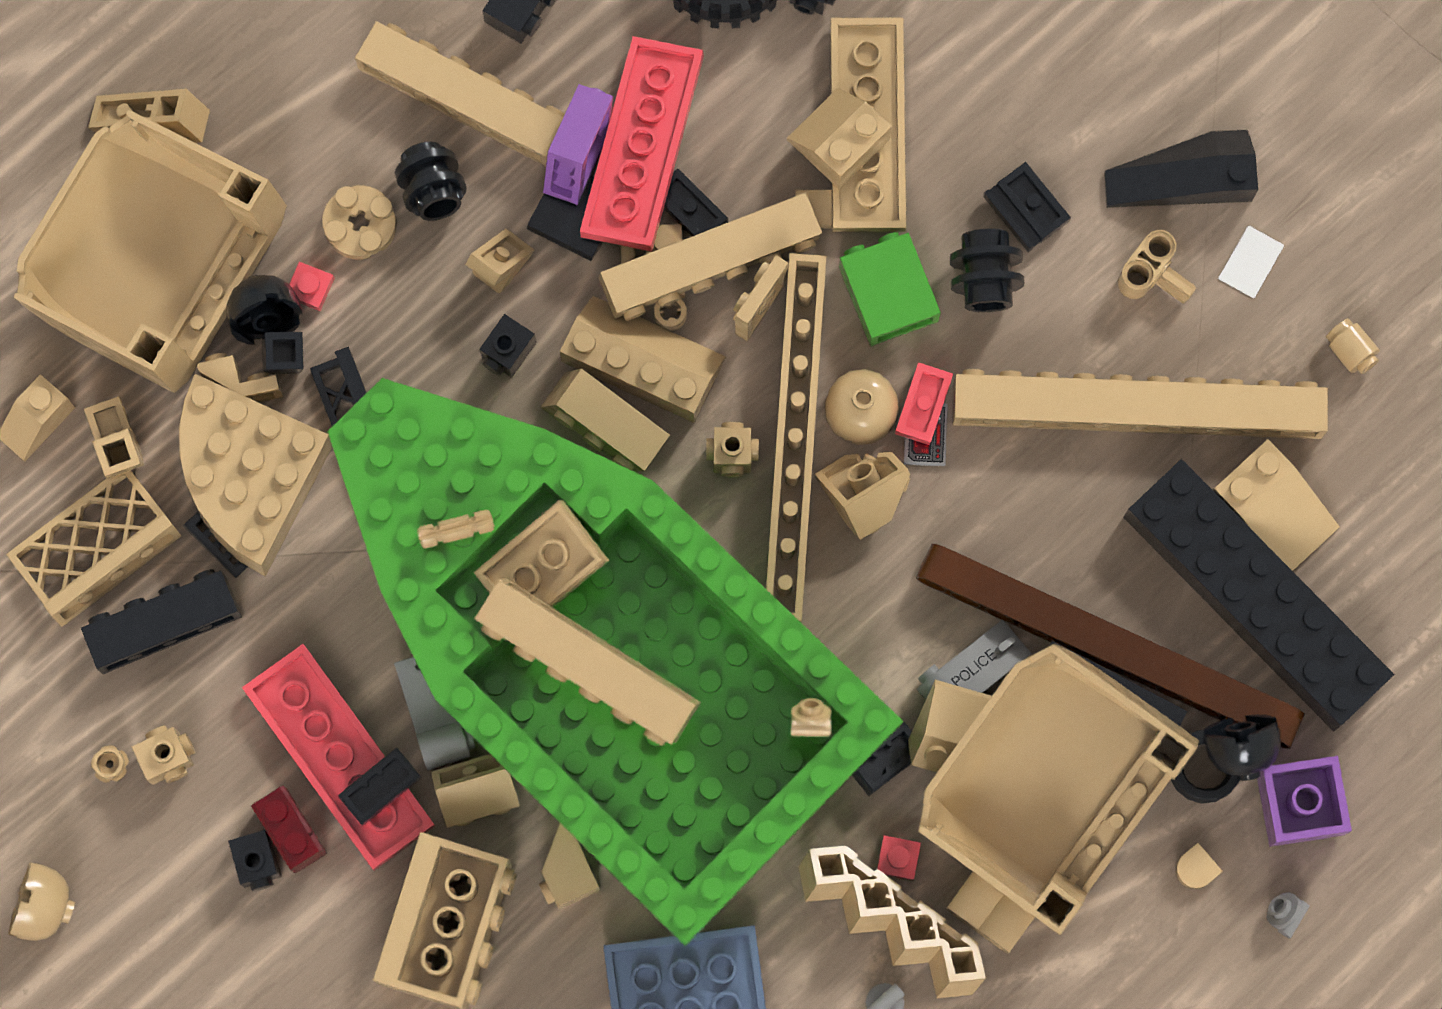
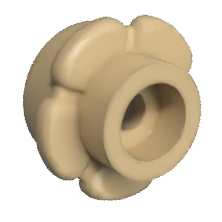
M111 745L102 747L93 756L91 761V767L96 772V778L105 783L110 782V780H121L126 775V766L129 764L127 754ZM109 761L114 763L112 768L107 767Z

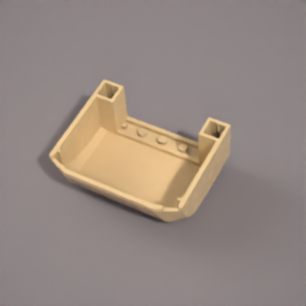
M128 110L125 112L127 116L109 128L106 125L93 135L18 258L17 272L19 273L18 290L14 294V299L40 319L70 338L175 393L189 381L197 367V363L201 361L226 319L227 302L232 290L242 281L251 277L280 229L287 205L268 179Z
M1053 644L1014 665L928 784L924 793V804L918 832L1061 935L1083 905L1087 893L1171 778H1176L1195 752L1199 740L1085 659L1061 646Z

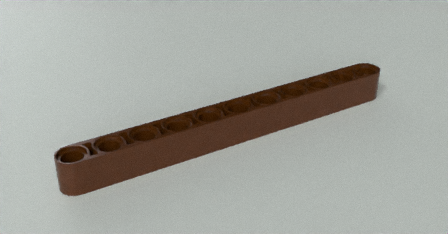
M931 544L916 576L919 582L1000 620L1003 619V621L1048 642L1054 641L1096 664L1216 719L1233 718V722L1238 723L1246 722L1245 715L1275 716L1281 733V748H1291L1305 716L1303 711L944 546Z

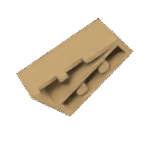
M583 369L565 372L540 407L551 414L559 423L582 435L583 440L599 451L603 449L614 457L613 462L636 472L647 469L670 436V434Z

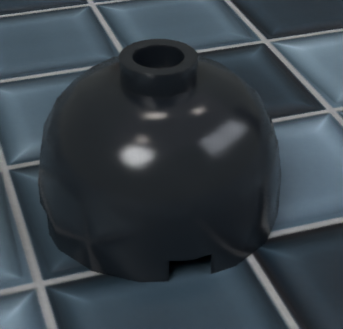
M272 275L251 276L236 286L229 296L227 302L229 327L232 335L242 343L255 345L254 339H262L265 332H294L300 325L299 316L300 314L302 315V308L299 299L292 287L279 277Z
M1245 715L1246 722L1234 723L1233 718H1228L1204 728L1203 741L1208 758L1218 770L1228 775H1237L1240 781L1259 778L1261 776L1260 771L1269 768L1275 762L1281 748V733L1275 716Z

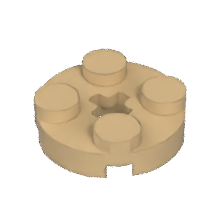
M356 185L341 187L337 190L324 209L322 225L327 240L336 252L350 259L364 260L370 258L373 254H377L380 250H385L391 244L396 233L397 220L391 201L383 193L369 186ZM358 214H364L365 220L369 221L368 227L361 226L359 231L353 230L354 225L350 222L351 218L357 217Z

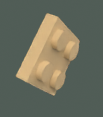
M777 255L770 264L764 262L753 279L756 284L750 294L744 292L733 309L736 312L733 318L735 321V334L747 342L787 283L789 263Z

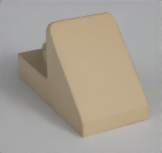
M504 229L471 253L465 265L473 270L474 276L497 293H501L532 256L535 249L508 229Z

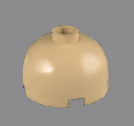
M866 369L853 370L839 377L829 389L825 402L826 420L833 433L856 445L873 444L886 437L894 426L899 411L897 394L891 383L881 374Z
M29 863L18 893L20 895L16 908H14L8 935L24 940L37 941L47 939L55 934L61 922L69 923L75 902L68 900L69 887L62 875L45 865Z

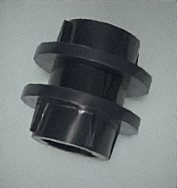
M978 229L963 233L961 236L962 249L951 253L949 257L950 265L953 268L963 270L962 275H958L951 280V290L957 294L964 295L965 309L968 311L983 313L1011 308L1013 305L1012 292L1023 288L1025 284L1023 275L1011 271V267L1022 263L1023 251L1009 246V233L1005 230Z

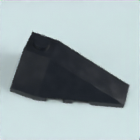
M1248 130L1211 131L1110 168L1104 172L1106 208L1252 202L1258 191L1256 153Z

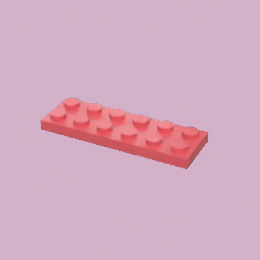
M632 37L581 224V238L650 252L653 251L704 58L703 50Z
M304 644L297 647L242 687L374 871L419 838L420 832L427 833L435 827V824L409 789L364 826L359 823L338 797L340 793L381 761L385 755Z

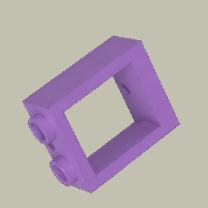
M578 84L548 150L543 193L578 205L602 151L610 121L612 95L606 94L597 88H589Z

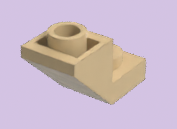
M217 353L207 356L205 362L197 363L198 371L203 378L258 403L283 397L281 385L276 374L270 376L267 372L257 373L247 378L248 381L242 382L238 363L233 355L227 356L226 353Z

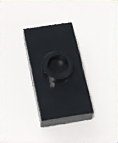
M905 722L852 774L853 778L868 796H871L911 765L908 739L912 730Z
M396 747L340 793L338 797L359 823L364 826L422 777Z

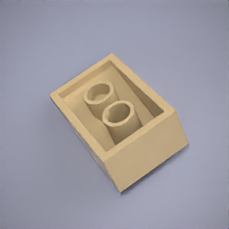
M1269 439L1213 489L1292 571L1340 528L1295 466Z

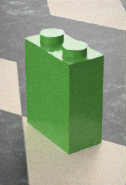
M898 232L887 234L878 239V244L867 248L864 245H857L846 250L844 256L840 257L839 269L870 347L939 322L941 312L909 232L900 236Z

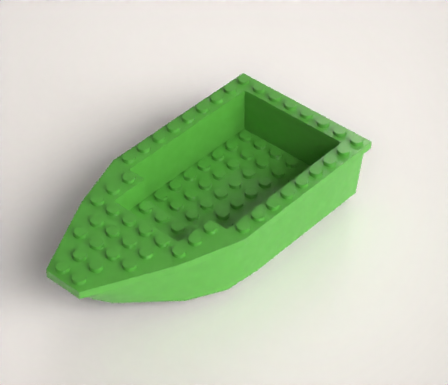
M384 378L380 379L328 430L380 591L436 702L684 946L705 927L903 723V720L653 480L546 429ZM559 500H563L609 561L553 608L701 702L677 742L671 745L665 742L662 746L650 740L643 734L646 730L635 721H632L631 725L619 720L611 714L613 707L602 700L596 704L586 699L578 692L580 686L569 679L565 683L555 679L545 671L548 667L536 658L533 662L522 658L513 651L516 645L505 638L497 641L481 631L483 624L475 620V617L488 598L489 592L474 572ZM489 510L492 515L494 530L483 534H479V531L474 532L472 537L445 544L443 541H439L437 546L423 548L420 544L418 528L429 524H433V527L438 526L440 521L467 514L469 517H473L475 512ZM805 699H817L828 706L831 710L830 737L791 736L792 708Z

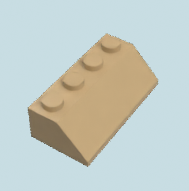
M592 296L575 319L560 350L561 362L576 369H583L595 378L695 423L726 359L724 355L641 317L627 321L624 316L615 319L609 303L595 296Z

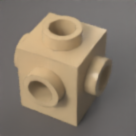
M722 423V427H714V438L706 439V461H714V473H721V476L741 477L743 473H751V461H758L759 439H751V428H744L743 423ZM739 444L740 447L732 452L727 450L725 445Z
M166 726L155 728L145 734L146 740L132 746L146 780L152 785L164 779L167 783L177 781L188 774L186 769L194 766L190 755L195 754V750L187 733L180 735L179 731L174 727L169 729ZM170 750L169 755L163 759L164 753Z

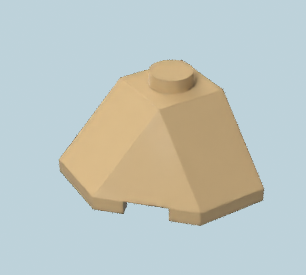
M893 452L878 453L877 459H861L859 454L844 455L814 475L845 524L861 540L892 521L910 472Z

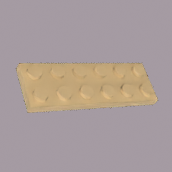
M831 18V94L839 88L866 101L892 126L890 140L840 189L832 183V232H906L903 18Z

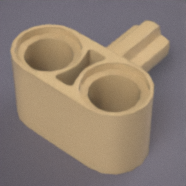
M1165 230L1150 232L1126 262L1118 278V287L1124 296L1130 299L1142 298L1155 285L1162 288L1181 303H1186L1196 289L1195 285L1169 267L1176 251V241L1171 233ZM1160 244L1166 249L1167 255L1156 257L1150 252L1149 246ZM1131 272L1142 274L1145 284H1132L1128 280L1127 274Z

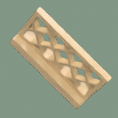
M130 470L106 478L6 555L43 603L49 614L63 627L179 539L181 534ZM125 478H128L133 485L130 500L113 499L114 487ZM138 494H140L145 501H137ZM91 504L103 505L100 523L82 521L84 509ZM111 505L129 507L125 525L108 523ZM136 508L152 509L157 516L146 526L133 525ZM62 526L73 527L70 545L52 544L54 532ZM81 528L99 530L96 547L78 546ZM106 530L124 532L122 544L115 549L103 548ZM31 549L43 550L40 568L25 567L19 558ZM51 551L69 552L65 570L48 569ZM76 553L94 554L92 567L85 572L73 571ZM31 574L38 575L37 582ZM46 576L64 577L62 589L51 598H48L43 591Z

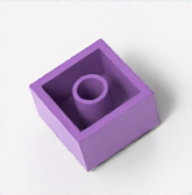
M1338 756L1273 765L1260 771L1261 776L1257 778L1269 847L1344 836L1352 831Z

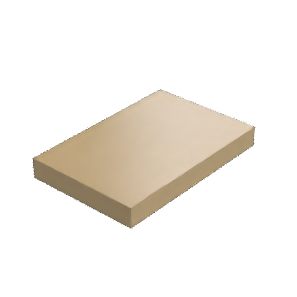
M559 500L479 567L474 574L489 594L499 579L507 578L553 608L609 560L563 500Z

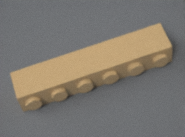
M377 21L375 22L355 57L359 70L546 166L548 150L565 115L562 111L550 105L544 108L534 103L533 97L520 89H515L513 92L501 86L502 82L489 73L483 72L480 75L470 70V65L456 56H451L449 59L439 54V50L425 40L420 39L419 42H416L406 37L407 33L392 23H388L385 26Z
M805 192L600 272L598 279L614 318L624 316L627 321L645 314L646 310L644 307L658 302L660 307H664L680 300L679 294L690 289L693 290L694 294L706 291L715 286L714 280L727 276L728 281L739 278L748 273L747 267L757 263L762 265L764 262L770 264L776 255L782 258L781 254L793 249L796 254L806 252L816 247L815 241L822 235V230Z
M507 578L497 581L475 617V620L483 624L481 631L497 641H501L502 638L516 645L513 649L516 654L530 662H533L535 658L548 666L545 671L549 675L563 683L567 679L580 686L578 692L583 697L596 704L602 700L613 707L611 711L613 716L631 725L632 721H635L646 729L643 734L659 745L663 746L665 742L670 745L677 742L701 703Z

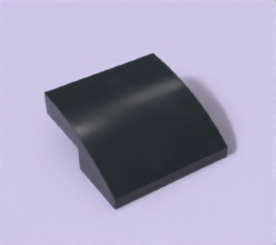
M590 176L578 205L544 193L527 225V230L592 261L603 242L581 238L580 228L594 177Z

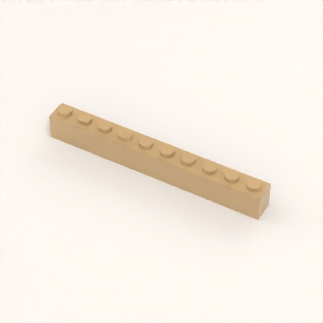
M790 253L766 590L802 622L827 256Z
M979 369L963 370L962 374H956L954 379L953 425L1306 439H1322L1328 431V388L1317 387L1316 382L1310 381L1297 382L1295 386H1280V382L1276 380H1262L1258 382V385H1243V380L1224 379L1221 380V384L1206 383V379L1200 377L1185 378L1184 382H1169V377L1151 376L1147 378V381L1132 380L1130 375H1112L1110 380L1095 379V375L1090 373L1074 374L1073 378H1058L1059 374L1055 372H1039L1036 374V377L1022 376L1021 372L1013 370L1001 371L999 375H985V371Z

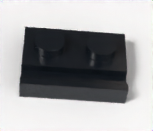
M1024 162L983 194L985 200L1027 252H1030L1040 242L1042 243L1070 222L1071 219L1027 162Z

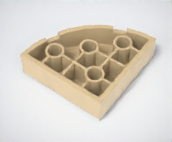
M195 374L184 399L179 425V453L186 485L202 521L216 539L237 560L266 577L332 448L329 434Z

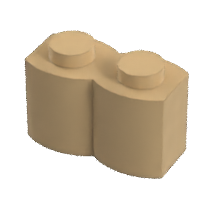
M974 872L971 873L946 908L949 913L1006 954L1010 953L1035 918Z

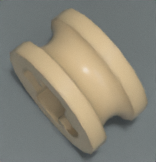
M681 298L677 302L665 306L668 309L674 305L677 306V315H680L678 319L670 317L667 321L662 318L664 317V311H661L663 307H660L658 302L655 304L654 318L658 326L669 331H675L684 325L687 319V308Z

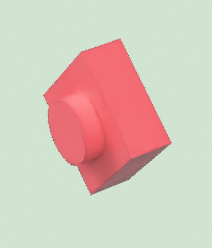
M299 262L289 285L295 291L300 304L321 311L335 278L333 274Z
M884 835L877 869L886 876L914 881L921 842Z

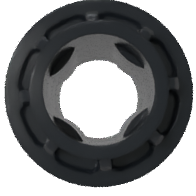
M428 141L415 144L401 154V162L396 167L394 174L398 186L405 190L403 201L406 209L427 221L444 219L454 214L461 207V200L467 190L463 176L457 173L459 165L454 152L437 142Z

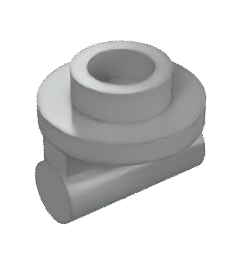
M1283 893L1275 897L1269 904L1267 920L1273 927L1278 929L1277 931L1280 934L1291 939L1310 905L1293 893Z
M884 983L876 985L867 995L866 1008L903 1009V996L905 994L896 984Z

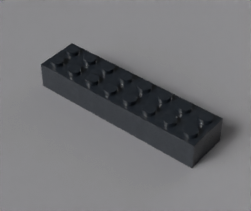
M1180 459L1125 513L1123 518L1333 732L1341 727L1395 675L1183 459Z

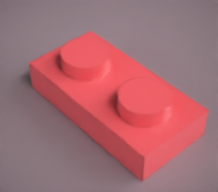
M918 362L895 431L896 435L927 445L931 444L953 373Z

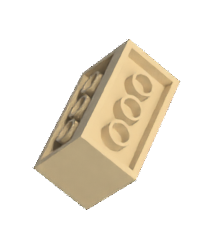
M420 832L373 981L379 985L456 1009H468L469 1004L476 1006L482 989V983L477 981L481 967L488 968L494 947L491 946L492 944H489L492 931H500L505 916V910L501 907L504 894L511 895L517 877L515 870H512L513 865L510 860ZM463 880H467L471 890L464 892L463 896H458V892L455 890L456 884H461ZM452 916H456V921L460 924L458 929H453L451 933H447V929L443 926L444 921L450 920ZM440 953H444V958L448 960L447 965L441 966L439 971H434L435 966L431 963L433 957H438Z

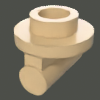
M805 699L792 708L791 736L830 737L831 710L828 706L817 699Z

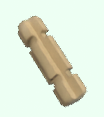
M483 510L475 512L473 517H469L467 514L440 521L438 526L433 527V524L421 526L418 528V536L421 546L429 548L437 546L439 541H443L445 544L472 537L474 532L479 531V534L491 532L494 530V522L490 511Z

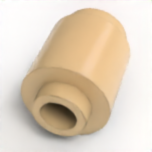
M1349 318L1340 322L1326 335L1330 342L1329 348L1351 374L1356 371L1364 374L1378 363L1379 360L1376 355L1380 352V349L1358 323L1353 324Z

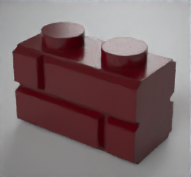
M285 786L277 788L251 805L285 863L293 873L301 871L327 854Z

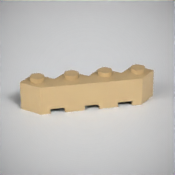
M847 846L808 850L798 866L805 902L842 899L849 934L885 931L893 966L929 963L937 998L966 996L975 993L986 979L977 941L966 933L962 936L945 923L946 919L922 901L917 903L900 890L902 887L880 870L876 869L874 871L857 859L858 854Z

